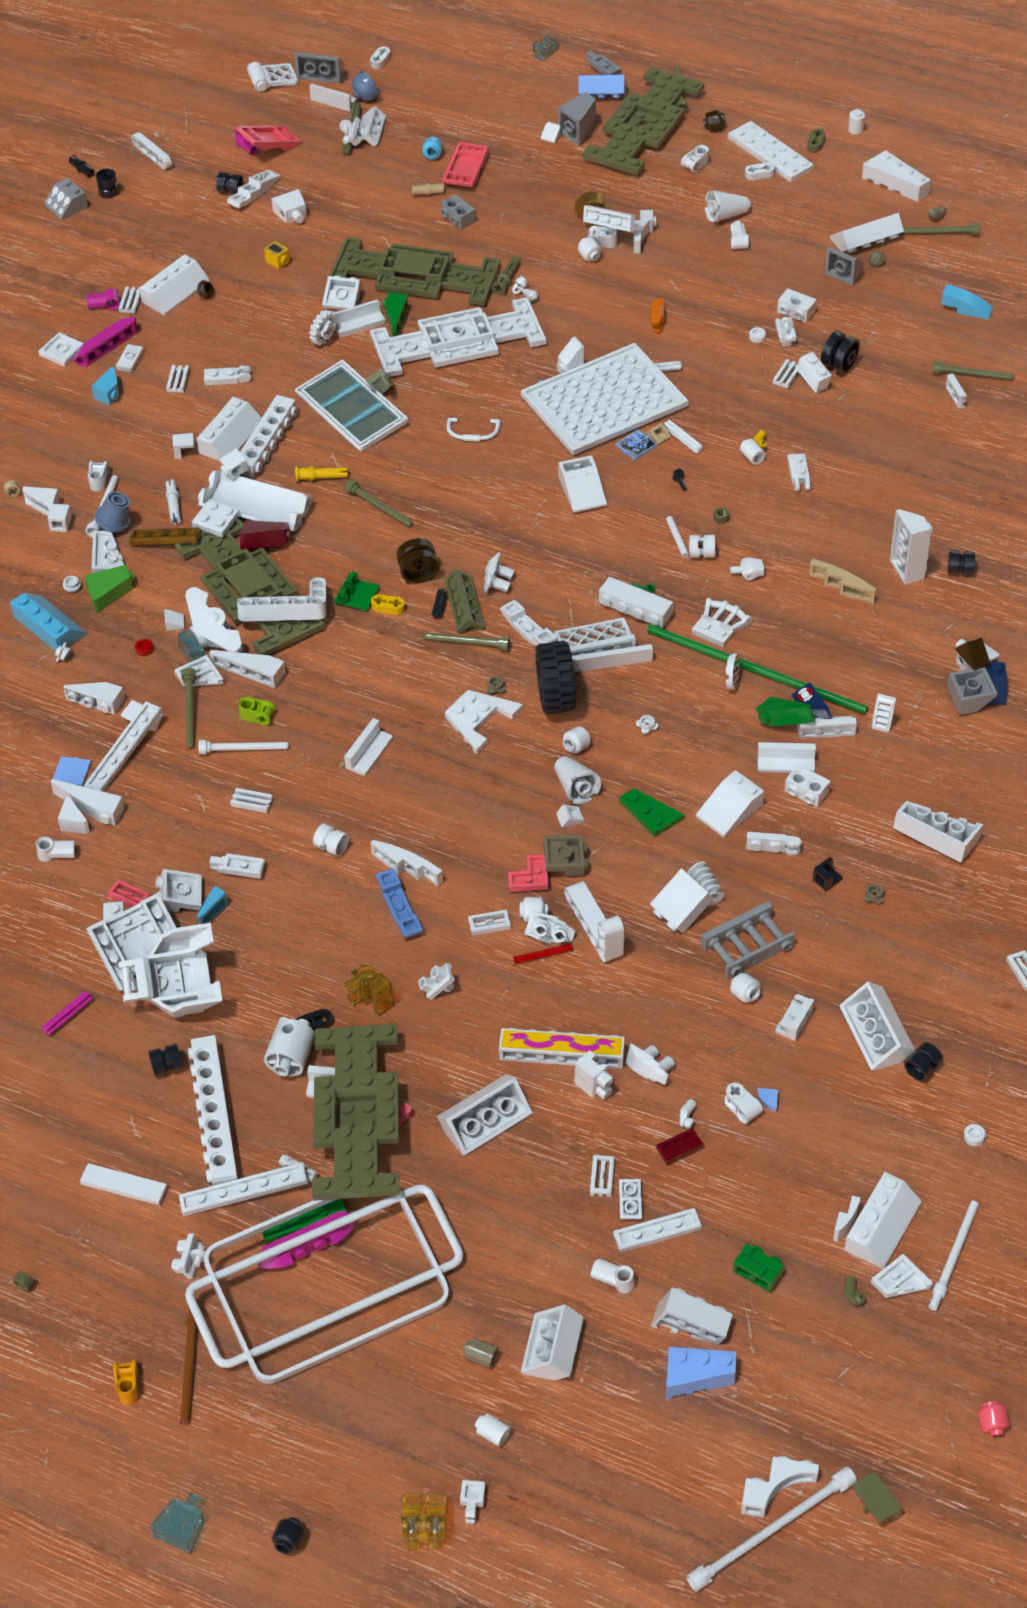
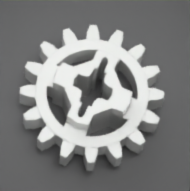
M325 309V311H321L320 315L317 314L316 319L313 320L314 323L310 326L311 331L309 334L311 335L309 339H311V342L321 346L322 343H326V340H330L337 324L335 313Z

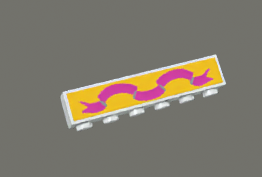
M501 1028L499 1060L575 1066V1062L590 1050L596 1055L595 1062L598 1065L606 1064L608 1068L623 1069L624 1037Z

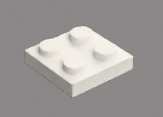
M209 499L192 521V527L224 537L240 515V510Z

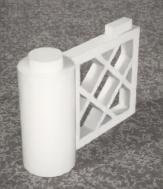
M252 62L247 67V72L254 88L258 92H263L271 86H295L298 84V79L291 63L261 66L258 62Z

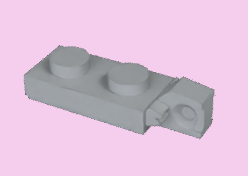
M592 51L586 53V61L603 75L621 74V68L602 54L596 55Z

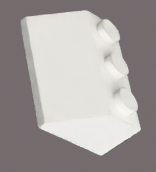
M565 1304L535 1313L521 1373L554 1381L569 1377L582 1329L583 1316Z

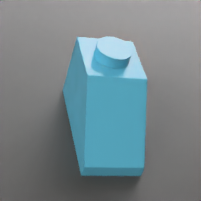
M112 366L91 386L94 399L111 405L120 396L115 369Z

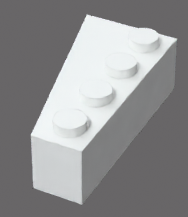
M886 150L863 163L862 179L864 180L871 179L876 185L883 184L888 186V190L900 191L901 195L917 202L929 195L931 180Z

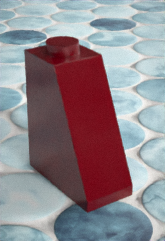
M246 520L240 532V550L286 545L287 540L291 538V529H288V522Z

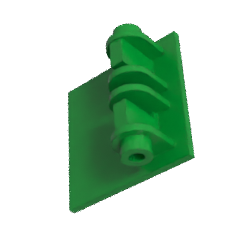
M352 571L346 577L334 603L367 611L371 605V599L376 595L380 585L358 580V574Z

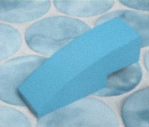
M946 284L942 295V305L957 308V313L989 320L993 310L990 304L967 290Z

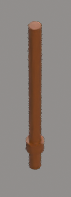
M190 1308L189 1314L186 1315V1325L188 1328L180 1424L182 1425L189 1424L197 1327Z

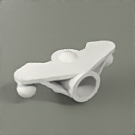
M196 587L188 589L185 597L193 624L189 627V630L202 648L210 646L223 648L232 653H242L243 647L239 631L231 630L229 623L226 621L224 611L217 607L209 608L207 606L208 593Z

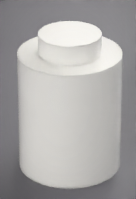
M855 109L850 112L848 131L851 134L858 135L863 132L865 113L863 111Z
M747 439L742 442L740 451L753 465H758L765 459L766 453L753 439Z
M488 1413L484 1416L481 1415L475 1423L476 1433L498 1447L504 1445L511 1432L510 1426Z

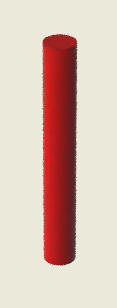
M568 943L514 956L513 962L515 965L572 951V945Z

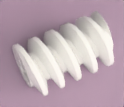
M702 861L693 865L687 873L715 897L708 905L711 906L722 900L724 892L721 891L722 887L718 885V881L715 879L714 874L711 873L712 871L708 867L707 862Z

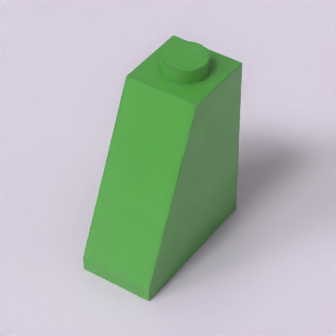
M126 565L85 575L87 589L95 611H101L133 589L132 581H134L132 571H128Z

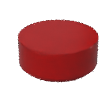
M149 639L137 641L135 644L136 653L143 657L152 654L154 651L152 641Z

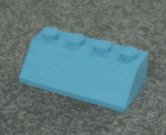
M23 593L10 602L14 618L55 651L59 646H63L65 642L67 643L66 647H70L87 635L85 630L41 595Z

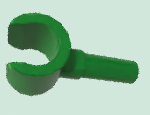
M635 583L631 584L650 593H654L656 588L653 584H647L645 587Z

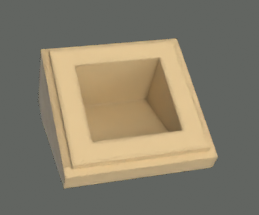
M663 423L653 427L645 434L657 445L671 437Z

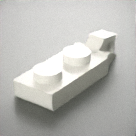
M226 854V856L222 857L211 856L209 864L210 869L220 873L261 879L265 859Z

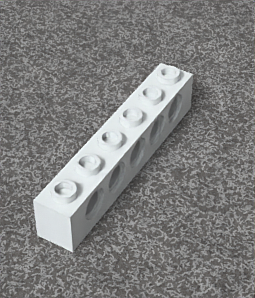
M276 395L240 451L249 470L241 474L242 476L255 479L256 475L261 472L265 461H268L272 450H275L277 442L283 437L286 428L290 426L292 418L297 415L298 408L296 407L295 399Z

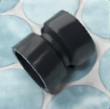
M108 168L99 170L96 173L99 195L106 199L117 196L119 189L116 172Z
M219 172L216 179L217 192L228 193L229 191L230 194H237L238 187L243 186V176Z
M957 550L949 551L948 573L956 574L961 571L965 575L974 574L975 552L965 551L961 554Z
M928 1042L922 1043L915 1050L916 1053H913L904 1062L907 1073L918 1081L926 1080L932 1071L943 1062V1055L939 1049Z
M176 1043L165 1046L164 1050L157 1048L148 1051L155 1077L166 1074L169 1069L172 1072L183 1069Z

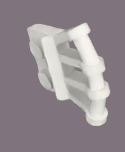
M707 598L704 614L701 615L699 621L692 628V634L724 648L731 637L739 630L748 626L753 618L750 615H746L739 606L730 605L728 601H714L711 598ZM710 607L719 608L713 617H709ZM726 611L730 612L724 622L719 621ZM737 616L741 619V621L730 626Z

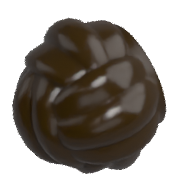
M206 280L200 281L197 286L198 295L205 299L210 298L214 292L213 285Z

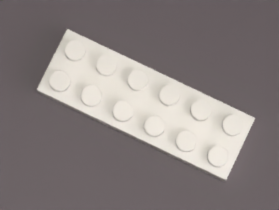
M752 121L728 133V139L762 163L773 164L774 171L790 182L814 170L813 163Z

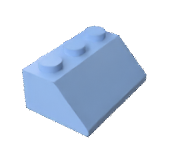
M579 75V95L587 92L591 96H597L598 99H604L606 96L621 98V96H624V75Z

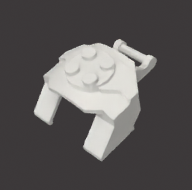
M211 923L170 929V931L160 936L153 950L146 958L119 962L118 966L122 973L124 987L123 1002L132 1003L138 1000H149L173 1018L204 1012V1009L223 1002L220 981H216L213 984L210 983L206 953L201 950L214 943ZM135 967L137 993L132 992L129 969Z

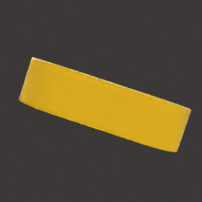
M378 594L371 599V606L375 612L399 615L405 611V602L400 597Z

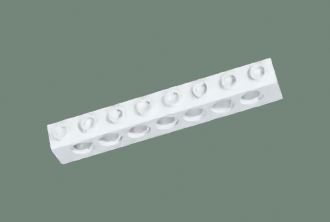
M215 1035L191 1039L192 1047L188 1048L189 1059L194 1060V1064L190 1065L192 1077H196L197 1080L193 1082L194 1093L199 1094V1099H195L197 1112L201 1111L202 1116L198 1117L199 1127L204 1129V1134H200L202 1147L206 1146L207 1151L203 1152L205 1165L209 1164L210 1168L206 1170L208 1183L212 1182L214 1186L237 1180L238 1177Z

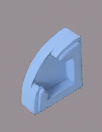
M757 1088L759 1101L767 1106L766 1108L769 1110L777 1111L778 1090Z

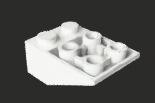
M592 455L558 462V478L573 513L607 506L598 470Z

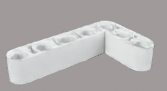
M321 577L310 580V596L245 597L237 600V616L240 621L323 619L327 615L326 580Z
M583 881L565 887V897L601 960L605 963L623 956L624 927L619 916L616 915L606 919Z

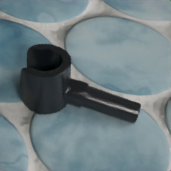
M678 468L673 472L672 479L680 484L683 491H686L687 488L682 481L684 472L681 468Z

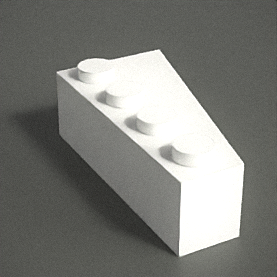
M906 801L896 813L893 828L961 863L979 842L984 824L976 823L974 825L968 823L967 819L961 817L959 820L948 817V813H935L931 811V808Z

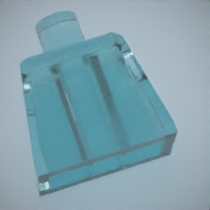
M190 1493L185 1502L173 1498L151 1524L152 1536L192 1554L204 1522L203 1513L197 1508L202 1499L194 1493Z

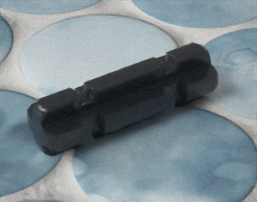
M444 588L437 590L431 612L434 619L442 617L448 594Z

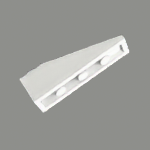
M210 651L211 662L214 666L276 688L286 674L284 661L269 655Z
M55 779L51 780L55 795L63 800L69 796L79 810L97 821L116 826L125 809L122 796Z

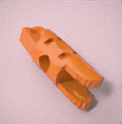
M663 298L653 299L650 313L653 332L660 334L665 320Z

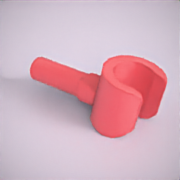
M404 1103L399 1108V1112L402 1114L399 1117V1126L405 1119L408 1120L413 1117L412 1108L408 1103Z

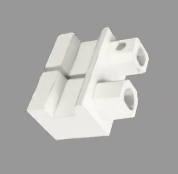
M589 1050L575 1062L574 1083L592 1098L597 1094L605 1100L612 1093L613 1088L610 1085L613 1082V1077L607 1073L608 1065H598L595 1062L596 1055Z

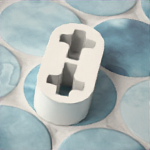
M380 47L372 55L370 63L373 69H381L390 59V49L388 47Z
M771 163L749 165L745 168V177L748 180L770 178L774 175V165Z

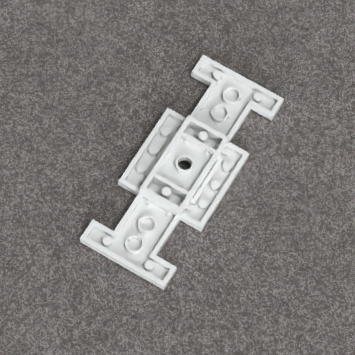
M528 297L512 300L513 312L487 317L485 312H482L481 307L417 320L420 331L389 337L386 327L370 330L374 347L383 370L388 377L403 374L400 363L431 357L436 368L497 355L499 351L496 343L526 337L530 347L546 344L545 335Z

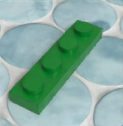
M337 1199L261 1233L266 1245L340 1210L347 1211L342 1199Z

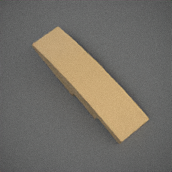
M812 558L809 576L824 579V585L840 589L839 595L874 604L876 588L846 570Z

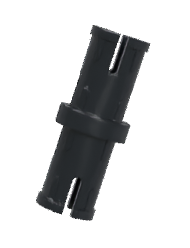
M76 155L70 156L68 161L76 167L78 172H82L88 178L94 176L95 170L89 167L87 162L80 160Z

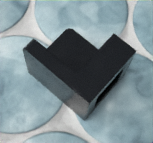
M831 857L816 866L813 871V881L826 892L841 882L843 878L832 868L833 858Z

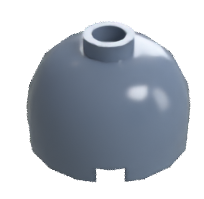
M360 71L352 81V88L354 90L352 94L357 100L361 99L365 102H371L377 99L381 92L379 88L375 89V82L366 72Z

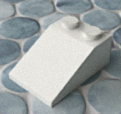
M735 770L720 783L696 813V817L722 837H726L763 806L764 790Z

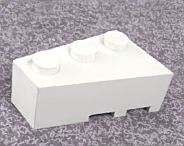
M672 1287L658 1303L651 1327L658 1328V1325L671 1328L672 1333L678 1334L679 1330L691 1333V1338L719 1345L726 1338L733 1314L727 1312L722 1307L707 1303L702 1298L688 1295L682 1289Z

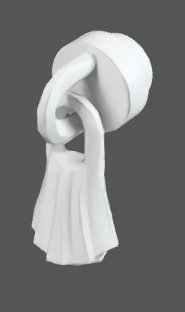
M520 276L515 280L516 284L512 288L514 294L523 292L530 302L538 299L537 291L526 289L528 281Z

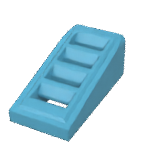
M217 886L212 888L197 915L198 924L210 923L228 905L225 891Z

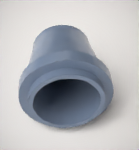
M120 492L109 493L103 504L96 510V523L102 529L112 533L125 531L130 523V499Z

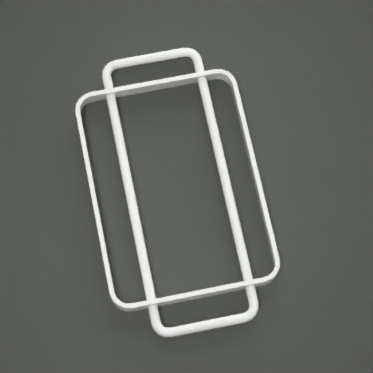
M419 1184L403 1191L400 1190V1195L389 1196L214 1273L209 1264V1259L215 1252L337 1199L311 1201L209 1246L204 1256V1264L208 1276L191 1283L186 1289L185 1297L216 1365L222 1368H231L247 1361L257 1380L265 1384L277 1383L442 1308L447 1302L449 1291L442 1273L460 1265L463 1260V1250L431 1188ZM418 1193H423L427 1197L455 1253L452 1260L439 1266L405 1200ZM397 1202L400 1203L432 1269L255 1348L248 1349L218 1284V1280ZM437 1277L443 1289L444 1295L437 1302L277 1374L264 1375L257 1369L253 1358L431 1278ZM211 1283L243 1353L230 1359L221 1357L194 1297L196 1290Z

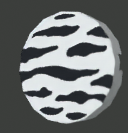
M731 653L727 660L726 675H729V680L726 679V687L729 690H735L738 686L740 675L739 653Z

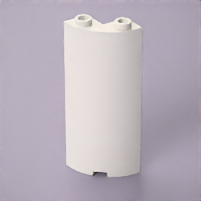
M220 470L212 471L209 476V488H202L198 495V505L204 506L211 499L239 509V516L254 521L288 522V529H291V531L297 530L302 525V517L307 516L313 500L312 495L242 476L231 480L228 475L224 476Z

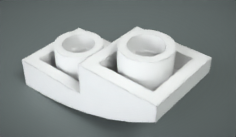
M619 1179L620 1220L642 1219L641 1179Z

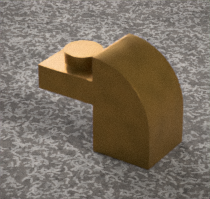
M587 192L575 201L574 212L582 217L584 216V205L612 210V207L603 201V194L599 192Z

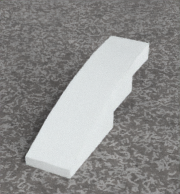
M266 170L249 177L248 184L238 187V193L228 197L227 203L239 209L250 204L270 189L280 179V175L271 170Z
M376 840L371 841L372 855L389 868H394L397 874L400 875L405 870L418 881L422 877H426L437 887L443 883V871L428 860L400 847Z

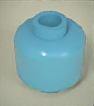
M437 137L427 138L422 147L423 155L431 160L439 158L442 153L443 144Z

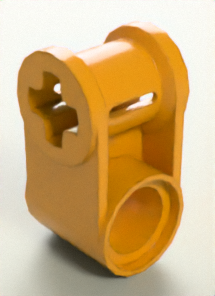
M136 1359L121 1364L113 1362L114 1378L119 1400L122 1404L131 1405L139 1397Z

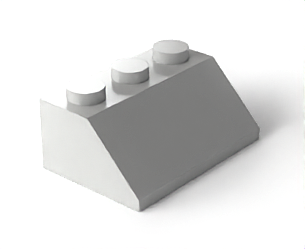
M300 52L294 53L297 79L341 83L345 74L344 61L341 58Z

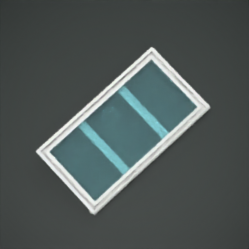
M344 360L339 361L295 389V393L360 452H363L409 422L408 417L372 385L369 386L365 379Z

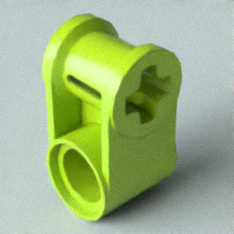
M243 697L238 702L240 718L243 721L261 725H268L270 723V716L276 708L270 701L251 697Z

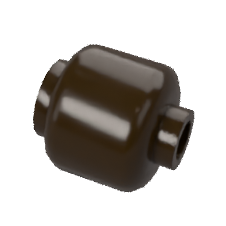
M720 110L707 112L705 119H703L704 127L708 128L710 132L723 129L724 124H726L724 112Z

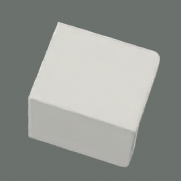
M193 433L172 435L175 459L182 458L181 449L195 447Z

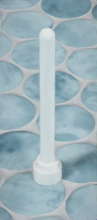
M116 475L111 477L100 506L105 501L107 495L114 491L118 481ZM95 518L86 528V534L90 537H93V530L101 531V527L96 523Z
M199 740L198 748L199 755H207L211 751L288 749L289 743H210L207 740Z

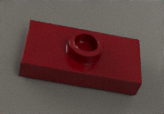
M693 1128L656 1145V1150L666 1165L703 1148V1142Z

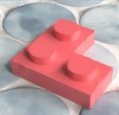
M544 854L526 855L527 871L508 872L509 892L548 890V875L545 870Z

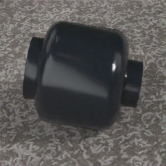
M290 1517L280 1520L271 1538L274 1548L282 1554H291L298 1551L306 1531L301 1521L297 1518Z

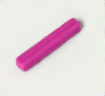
M87 991L80 994L42 1026L46 1035L54 1033L92 1001L93 997Z

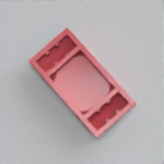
M284 125L236 127V130L252 145L263 151L279 147L286 151L299 146L302 142Z
M458 142L442 183L467 187L475 186L480 170L485 165L489 146Z

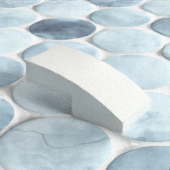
M852 1195L848 1214L839 1212L833 1241L838 1242L851 1228L859 1210L861 1197Z

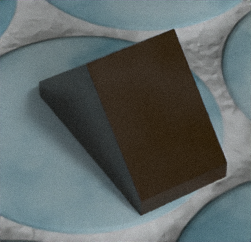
M982 638L966 642L955 648V651L973 670L990 666V660Z

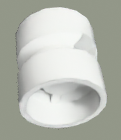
M689 535V558H700L701 555L705 558H714L715 535H704L703 538L700 535ZM698 544H702V549L698 548Z
M325 823L318 827L313 837V845L321 850L327 849L328 853L336 857L344 853L349 842V835L340 830L334 831V827Z

